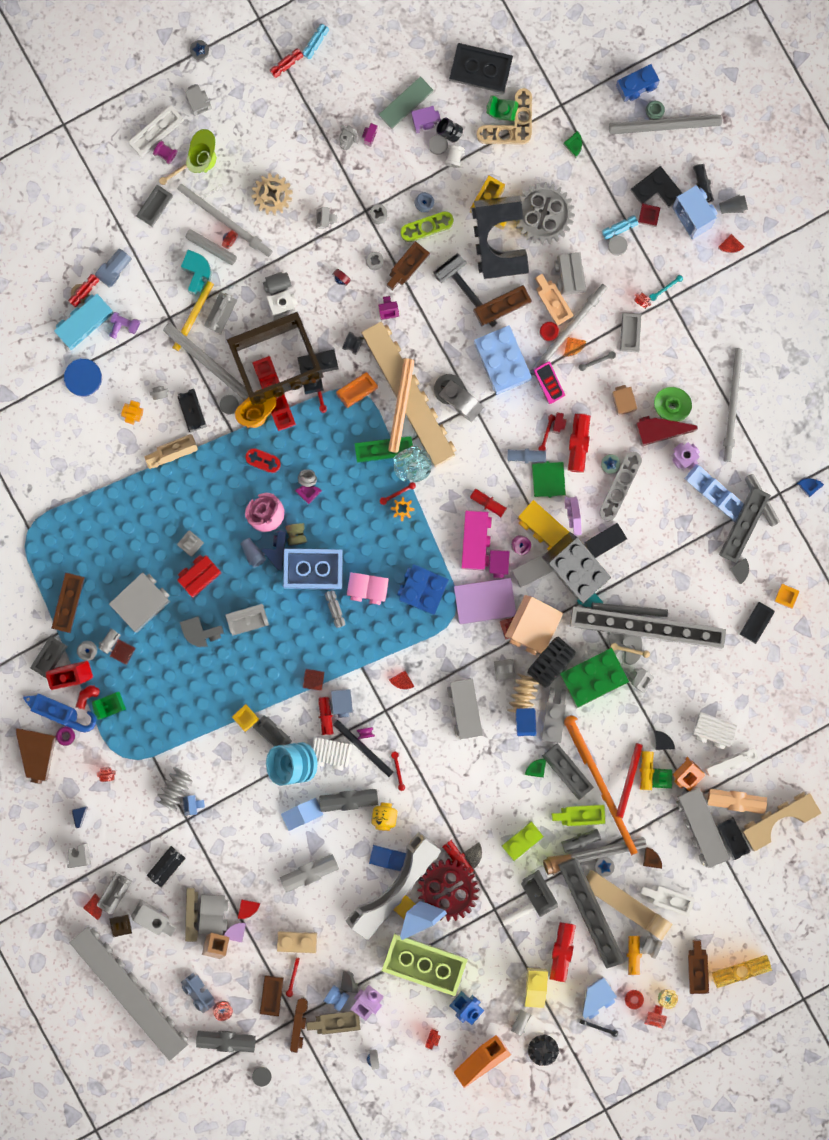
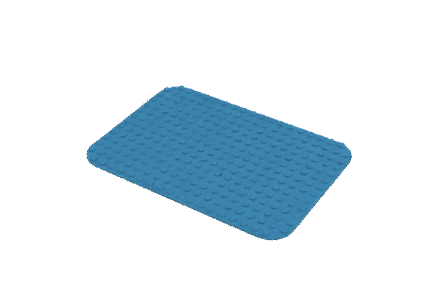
M339 389L327 391L322 394L324 405L327 407L325 413H321L319 410L320 402L318 396L290 407L296 423L292 427L278 431L271 415L266 418L265 423L260 427L247 428L245 426L197 447L198 450L189 455H184L155 468L142 470L53 508L35 519L27 531L24 547L28 564L52 620H54L65 573L85 577L71 633L59 630L57 632L61 642L68 646L65 651L71 664L84 661L77 654V648L83 641H91L97 647L96 656L88 661L93 678L80 684L82 690L89 685H95L100 690L97 697L87 699L88 706L93 714L92 701L115 692H120L126 710L99 720L95 715L99 732L110 750L123 758L133 760L157 756L236 722L232 716L245 704L254 713H257L429 639L448 627L455 616L457 608L454 591L455 585L414 490L409 489L387 501V504H380V498H386L407 487L410 483L400 458L357 463L354 443L390 439V434L381 413L371 398L366 396L349 408H346L336 395V391ZM255 448L276 456L281 463L279 471L268 473L249 465L245 458L247 451ZM256 452L253 455H249L253 463L255 460L262 461ZM274 459L271 462L264 461L271 470L273 467H277ZM306 469L314 471L317 476V482L312 486L322 490L309 505L295 492L297 488L303 486L298 482V476L302 470ZM262 493L274 494L284 507L282 523L270 532H261L254 529L245 518V510L252 499L254 501L258 499V495ZM402 497H404L405 502L411 500L412 503L409 507L415 509L409 512L411 518L409 519L406 516L403 521H401L400 516L394 518L393 516L396 511L391 510V507H396L394 500L400 502ZM401 505L398 506V507H399V511H398L399 513H401V512L406 513V512H407V511H406V507H407L406 505L403 506V507H402ZM304 523L305 530L303 533L306 536L307 543L288 546L287 539L289 535L287 533L285 549L343 550L342 590L334 591L345 626L336 628L334 624L335 619L332 618L328 606L329 602L325 597V593L332 591V589H284V561L283 570L278 571L265 555L266 561L253 568L252 565H249L240 544L250 538L260 550L261 548L276 550V547H273L274 535H278V531L286 532L285 526ZM189 530L204 542L193 557L177 545ZM202 555L204 557L207 555L222 574L192 598L177 581L179 578L178 574L186 567L189 570L194 565L192 562L198 556ZM413 564L449 579L435 615L399 601L400 596H397L401 585L405 586L407 579L404 576L408 567L412 568ZM350 572L388 578L385 602L381 601V605L369 603L370 599L362 598V602L350 600L351 596H347ZM140 574H150L157 581L155 586L159 590L163 588L170 595L168 597L170 603L136 633L109 603ZM263 604L269 625L232 636L226 614ZM200 617L204 631L222 626L225 634L221 635V639L210 642V639H206L208 647H196L184 637L180 622ZM111 628L121 636L111 648L112 652L106 654L98 647L100 646L99 642L102 643Z

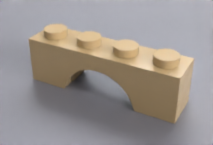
M802 792L794 797L795 801L790 804L786 801L777 806L778 810L771 813V811H768L761 815L762 820L756 823L753 820L744 825L745 829L741 832L752 851L755 852L772 842L771 831L778 820L784 817H794L802 823H806L822 814L812 795Z

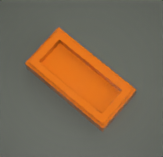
M365 372L336 391V395L346 408H349L378 389V385Z

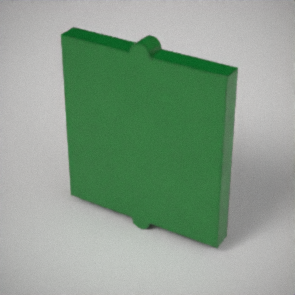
M546 461V463L532 464L534 497L551 498L552 496L566 495L564 462L550 463Z

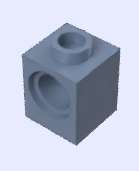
M351 690L331 691L333 714H338V718L349 717V713H353Z

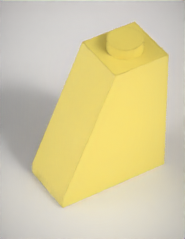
M527 968L525 1007L544 1008L548 983L547 969Z

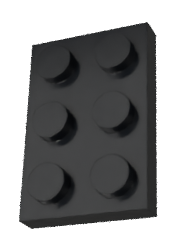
M458 43L449 81L504 94L513 55Z

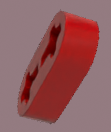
M255 448L248 450L246 453L247 463L255 468L268 473H276L281 467L280 460L274 455ZM256 452L262 461L255 460L253 463L249 455H253ZM274 459L277 467H273L272 470L269 469V465L264 463L265 460L271 462Z

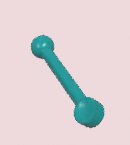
M677 275L676 279L655 294L652 293L649 297L650 300L656 301L657 297L677 282H682L683 276Z

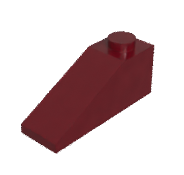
M650 416L639 418V422L635 424L641 446L698 430L697 425L656 417L650 419Z

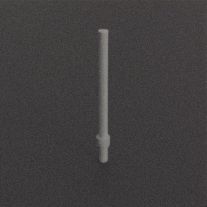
M182 183L178 186V191L249 242V246L258 249L268 257L272 254L273 251L261 243L262 240L257 236L253 237Z
M602 283L596 292L586 299V304L533 368L546 363L590 309L600 302V297L608 289L606 285Z
M735 348L727 432L723 442L725 447L724 462H731L732 449L735 447L734 429L743 353L741 348Z

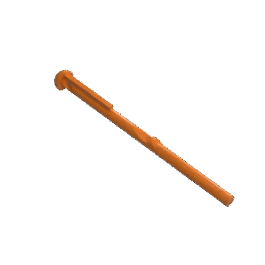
M569 715L564 720V726L567 727L584 765H588L601 791V797L606 802L632 856L638 853L622 818L616 817V805L575 723L578 718Z

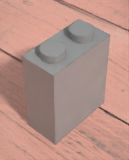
M140 574L109 603L136 633L170 603L168 599L170 595L163 588L159 590L155 586L157 581L150 574Z

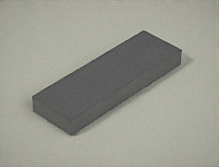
M558 743L542 755L578 800L594 788Z

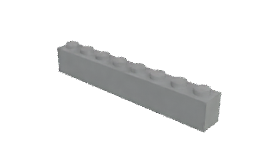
M580 607L572 608L570 627L718 649L724 648L726 629Z
M90 927L85 928L69 943L169 1061L172 1060L189 1045L186 1042L189 1039L182 1031L178 1032L174 1026L176 1024L169 1016L167 1018L162 1013L163 1008L157 1001L152 1002L149 998L151 994L144 986L141 988L136 983L138 981L137 977L132 972L128 973L124 969L125 963L119 957L115 958L111 953L113 949L106 942L102 943L99 939L101 935L94 927L92 929Z

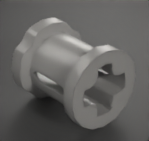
M377 204L371 208L370 216L372 222L379 225L387 220V209L383 205ZM379 211H382V216L376 218L375 212L379 213Z

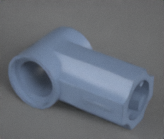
M119 248L107 263H103L99 267L95 276L110 288L119 279L120 273L132 258Z

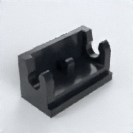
M190 389L187 393L178 394V401L189 433L206 428L207 424L195 389Z
M734 817L716 825L733 860H737L741 856L750 853V849Z

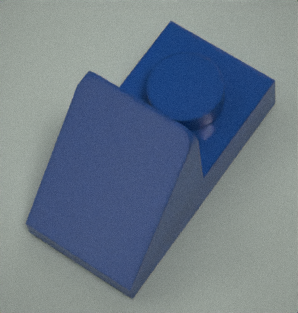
M534 708L516 709L517 736H537L536 711Z
M373 845L369 864L401 872L406 853Z

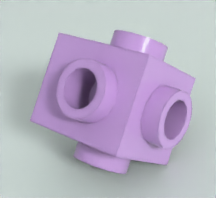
M682 442L673 449L675 453L672 455V461L678 469L681 468L684 471L688 468L691 470L696 464H699L697 460L700 458L698 455L700 451L694 444L691 445L688 442L684 445ZM684 452H688L690 454V458H684Z
M368 985L364 991L360 989L354 999L357 1001L351 1010L366 1021L372 1013L376 1015L382 1007L380 1002L384 996Z

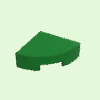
M578 131L563 143L575 158L578 157L582 149V137Z
M538 759L533 761L526 769L525 775L544 778L546 760Z

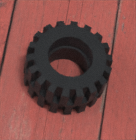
M558 636L551 641L534 661L527 673L544 688L549 687L574 658L576 651Z

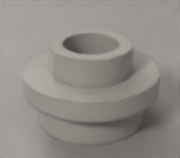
M164 386L152 388L153 391L150 392L153 400L168 397L167 392L169 390L164 389Z
M302 470L298 476V482L305 487H310L317 482V476L312 470Z

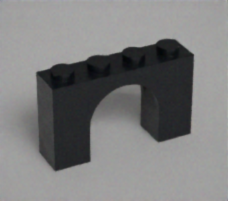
M520 195L474 201L475 208H471L472 218L476 219L477 226H473L474 236L478 237L479 244H475L476 254L480 255L481 262H477L479 273L483 274L484 279L528 274L529 266L526 249L503 252L495 250L487 242L488 234L495 225L502 222L523 220Z

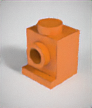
M687 756L685 758L686 761L673 773V776L675 777L674 782L681 789L685 787L688 791H691L705 776V773Z

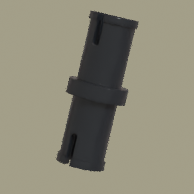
M705 164L693 166L697 180L696 185L706 193V201L708 203L713 202L714 198L710 188L711 180L707 177Z

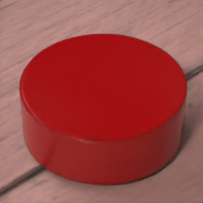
M545 322L540 328V336L545 341H553L559 334V328L553 322Z

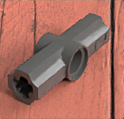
M377 789L350 790L319 796L321 812L359 809V807L379 805Z
M198 1030L196 1048L217 1049L220 1052L241 1051L254 1053L256 1036L236 1034V1032L231 1031L211 1032Z

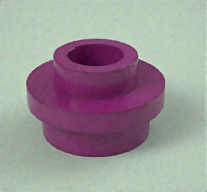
M61 727L56 733V740L63 746L71 745L75 740V732L70 727ZM65 732L69 734L67 740H64L62 737Z

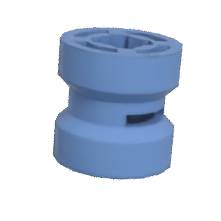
M333 985L323 1001L327 1004H334V1009L340 1012L350 995L347 993L341 994L339 988Z

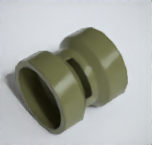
M304 523L285 526L286 532L289 535L287 539L288 546L307 543L306 536L303 533L305 530Z

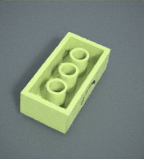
M394 933L382 971L456 996L468 958L411 938L401 940L400 935Z

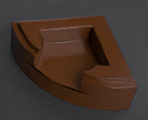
M646 847L643 866L662 869V861L657 852Z

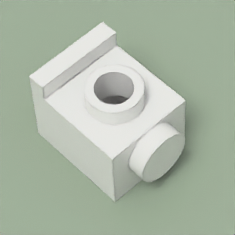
M289 290L267 297L274 318L295 311L294 305H297L294 293L290 294ZM285 299L286 304L280 305L279 301Z

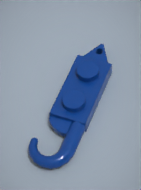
M39 693L34 696L23 697L31 708V712L79 732H90L96 725V717L91 711H87V714L91 717L90 724L82 725L76 722L77 711L70 706Z

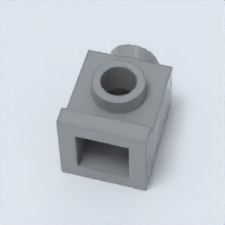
M198 84L188 87L185 93L194 116L212 109L210 101L206 103L209 99L205 90L201 91Z

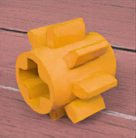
M131 400L130 404H124L121 417L125 418L124 421L126 423L134 425L135 421H141L144 408H140L139 402Z
M402 497L400 502L394 500L396 507H391V510L396 511L393 517L400 516L401 521L406 516L410 519L409 512L415 510L409 507L412 501L405 502L404 497ZM401 505V506L403 507V506L406 505V506H407V507H406V511H407V512H406V513H404V512L399 513V512H398V511H399V507H398V506Z

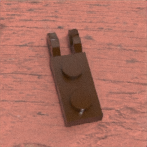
M304 997L297 1000L290 1046V1051L298 1053V1049L303 1047L304 1037H300L301 1029H305L306 1018L303 1017V1013L308 1010V1001Z

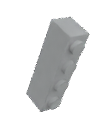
M696 788L677 796L679 801H676V805L680 812H684L686 817L683 820L687 830L691 829L693 833L691 840L695 848L699 847L701 854L698 856L702 865L711 868L730 860L701 789Z

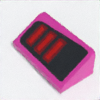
M550 361L532 369L548 404H552L566 396Z

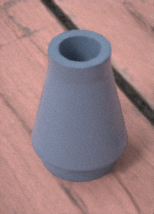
M250 538L240 544L249 565H252L253 568L266 561L264 552Z

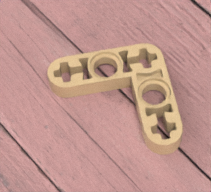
M523 88L516 92L515 101L519 103L518 106L521 108H517L514 126L483 125L478 128L476 134L480 143L523 145L531 140L532 93L528 89ZM522 93H525V96L529 97V99H526L525 101V107H521L522 100L518 99V97H521ZM526 112L529 118L526 121H520L518 114ZM521 126H525V134H528L525 140H521V136L517 135L521 134ZM483 130H487L488 134H493V130H496V140H493V136H487V139H483V136L480 134L483 133ZM506 130L510 136L508 139L502 140L498 135L499 132Z

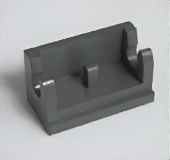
M539 870L522 880L521 886L539 917L558 908V903Z

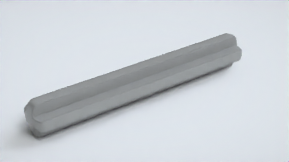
M644 837L632 840L636 849L647 847ZM624 841L572 853L571 858L577 857L580 863L628 852L629 850Z

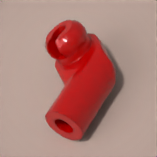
M89 685L81 690L75 708L85 710L87 699L97 697L100 693L99 688L95 687V685Z

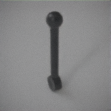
M580 1019V1024L604 1031L613 1037L618 1036V1031L615 1029L610 1030Z

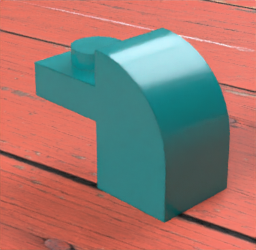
M188 249L181 269L194 274L188 292L196 296L197 292H201L205 282L202 280L210 281L212 272L204 256Z

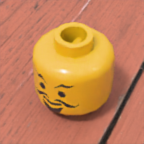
M381 802L380 806L373 808L371 824L375 826L376 830L390 831L391 828L396 826L398 811L392 808V804Z

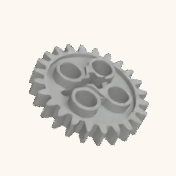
M545 182L544 187L537 183L536 189L530 185V192L523 190L524 197L520 196L523 220H515V222H519L516 229L522 228L521 235L528 234L526 240L533 237V243L540 239L541 245H543L544 240L551 244L552 238L558 242V235L564 238V230L570 231L567 224L573 225L574 221L569 218L575 217V214L570 212L574 209V206L568 205L572 199H565L567 192L561 194V187L555 190V186L552 184L548 188L547 182ZM541 198L543 204L536 206L533 203V199ZM550 198L547 208L548 215H545L542 227L538 229L541 218L540 212H543L546 200ZM552 204H559L561 210L554 212L551 209ZM528 216H535L537 222L534 224L528 223ZM552 221L555 224V228L549 230L545 227V223Z

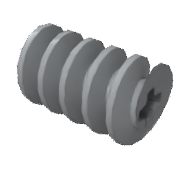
M173 767L176 774H169L172 781H165L168 788H161L164 794H157L161 799L157 802L173 811H177L174 803L181 804L178 797H185L182 790L188 791L189 788L186 783L192 784L193 781L189 778L192 776Z

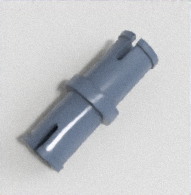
M525 448V450L508 449L507 460L508 462L522 461L525 464H529V462L546 463V450L537 451L529 450V448Z

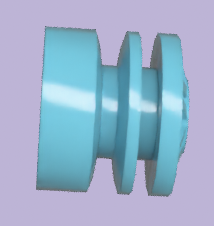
M305 742L274 746L267 754V773L273 783L279 786L309 782L317 772V756L313 748Z

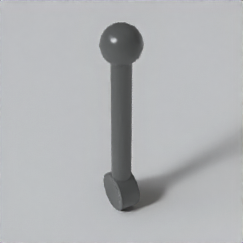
M611 351L602 358L587 364H580L578 368L580 371H584L587 367L609 358L614 359L616 353Z

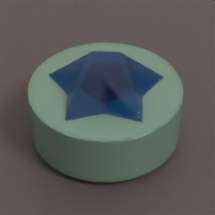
M606 455L601 461V468L605 473H616L620 468V460L616 455Z

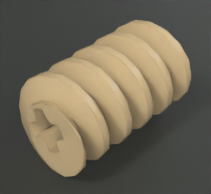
M517 674L521 679L515 680L519 686L513 687V690L518 693L511 694L515 701L509 702L514 708L507 709V711L516 713V709L534 706L529 700L536 699L531 693L537 692L538 689L533 685L540 684L534 678Z

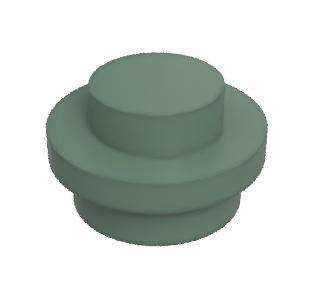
M651 101L646 106V114L650 119H660L664 115L665 107L660 101Z

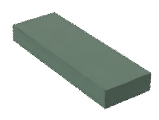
M420 76L388 105L379 116L393 129L433 92V89Z

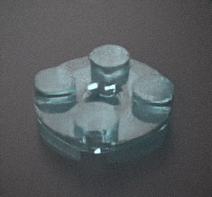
M411 446L394 457V472L403 481L407 482L408 479L413 480V482H419L427 478L431 473V457L418 446ZM415 463L416 467L409 466V464Z

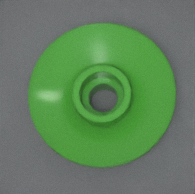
M667 387L657 393L654 400V408L661 418L678 422L688 417L692 410V401L684 390L676 387Z

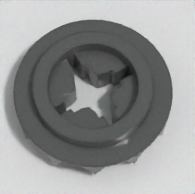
M445 374L435 382L434 394L437 400L443 404L449 403L441 398L439 393L443 390L442 387H445L450 380L464 389L463 382L456 375Z

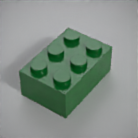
M612 648L559 674L576 709L629 682Z

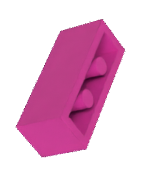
M465 511L461 569L484 571L485 566L489 567V555H486V547H490L491 536H487V528H491L492 517H488L489 512Z

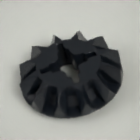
M538 1035L529 1043L528 1054L533 1063L539 1066H549L556 1061L559 1047L551 1036ZM544 1042H546V1049L552 1053H545L543 1059H541V1052L535 1050V1048H542Z

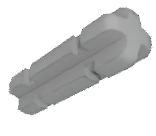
M335 591L326 592L325 597L329 602L328 606L332 618L335 619L334 624L336 628L345 626L338 600L335 599L337 598Z

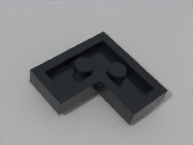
M661 166L630 190L641 204H644L655 194H658L668 208L674 204L679 195L683 194Z
M334 349L315 353L322 373L339 369ZM309 355L297 357L301 374L314 369ZM321 379L316 383L303 385L305 395L324 391Z

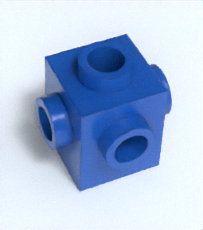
M462 991L449 1005L456 1012L455 1017L462 1023L467 1021L471 1025L484 1012V1009L479 1006L481 1002L475 996L471 995L469 997Z

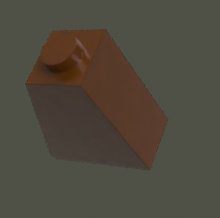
M16 728L26 778H31L30 782L42 784V781L48 780L56 736Z

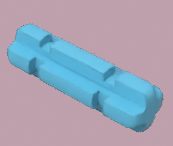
M324 24L319 25L317 32L314 33L307 44L308 47H305L302 52L304 57L307 59L312 58L314 51L318 49L323 41V36H326L329 31L327 26Z
M633 215L627 220L624 219L612 225L611 228L604 229L602 234L608 240L613 235L616 236L629 230V227L637 226L638 220Z

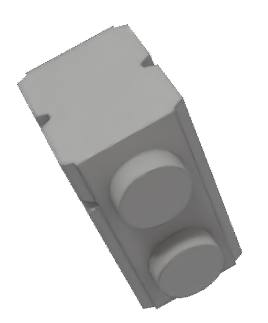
M581 252L558 255L557 261H554L555 271L560 274V279H557L558 290H562L563 295L584 293L586 286Z

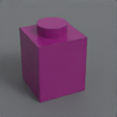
M490 550L489 574H492L493 578L502 579L504 575L509 574L510 551Z

